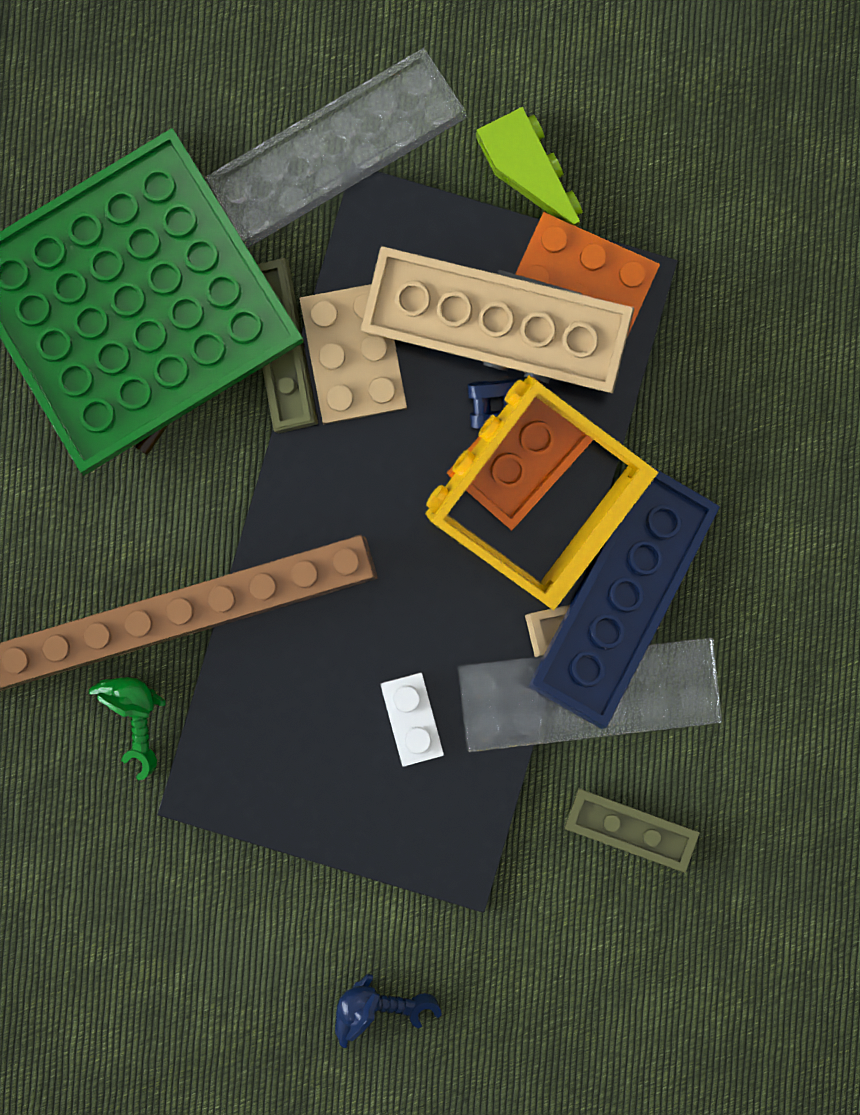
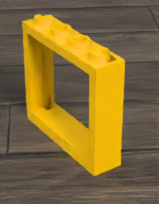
M528 375L524 382L518 380L510 388L505 396L507 405L498 417L492 415L483 424L478 434L481 439L472 452L466 450L457 459L452 468L455 474L445 487L439 485L433 491L426 503L429 509L425 514L433 524L549 608L555 610L659 472ZM535 396L628 465L541 582L448 515L449 511Z

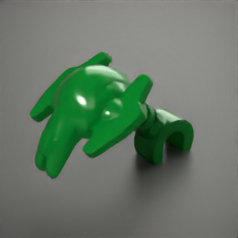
M124 677L101 680L89 689L88 694H98L97 699L109 709L123 717H132L130 720L133 739L132 749L123 755L121 761L125 764L132 758L139 759L143 768L136 778L138 781L144 780L157 767L155 753L149 748L147 718L153 711L154 704L166 706V700L137 678Z

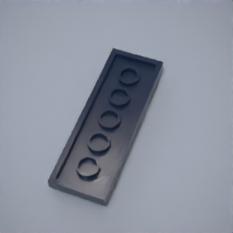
M656 468L654 469L659 473L597 553L527 686L600 729L608 726L720 508L719 505Z

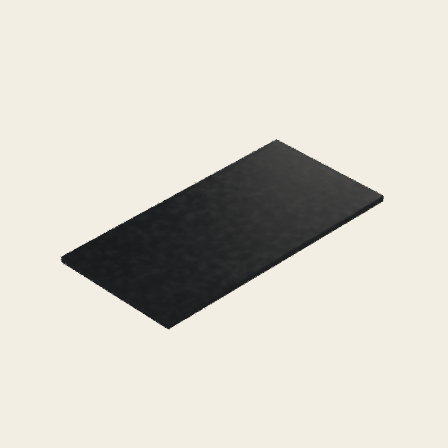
M352 164L313 295L372 284L381 246L489 273L498 274V270L515 274L540 219ZM608 240L660 264L627 337L613 394L550 378L549 384L539 382L623 445L678 260ZM304 326L302 337L318 425L279 434L272 430L230 574L362 535L367 539L378 579L213 628L157 815L484 913L548 700L545 696L527 687L543 656L535 657L525 615L551 608L433 524L425 513L429 509L426 503L433 491L439 485L445 487L451 477L447 472L460 455L479 437L478 434L481 428L471 427L470 413L474 412L473 399L468 397L467 385L479 381L493 382L526 379L527 377H524V371L509 368L508 372L485 366L483 361L394 339L407 409L323 425ZM502 396L490 398L491 411L503 410ZM593 440L512 531L466 490L449 511L448 515L541 582L610 490L619 458ZM586 569L557 607L571 605L583 582ZM422 672L444 756L402 767L380 683Z

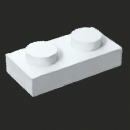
M422 672L380 683L402 767L444 756Z

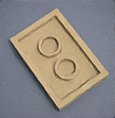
M371 284L299 298L323 425L407 409L394 339L360 331Z

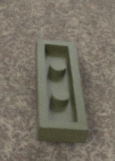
M578 788L564 825L566 830L686 873L700 834L696 830Z

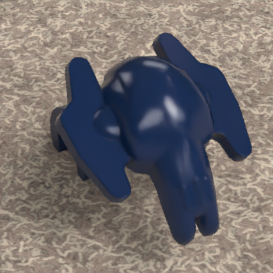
M366 974L360 982L357 981L351 989L346 990L340 997L336 1011L335 1034L338 1037L340 1046L347 1048L348 1041H354L374 1021L377 1011L380 1013L387 1012L409 1016L412 1025L419 1029L422 1027L418 1014L422 1010H432L434 1015L439 1018L442 1016L438 1001L431 994H418L412 999L380 995L376 992L375 988L368 987L373 979V975Z

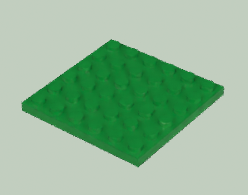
M173 128L0 231V339L83 476L304 343L301 334Z

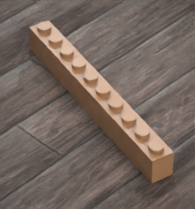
M362 535L1 642L0 691L378 579L367 539Z

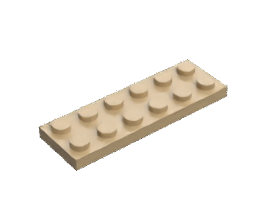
M381 246L360 331L613 394L634 308Z

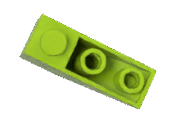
M523 107L476 130V139L495 176L548 214L578 227L580 223L578 215L583 213L582 208L572 190L567 193L565 192L559 180V177L564 175L562 168L553 152L548 155L546 154L540 142L545 136L534 114L527 117Z

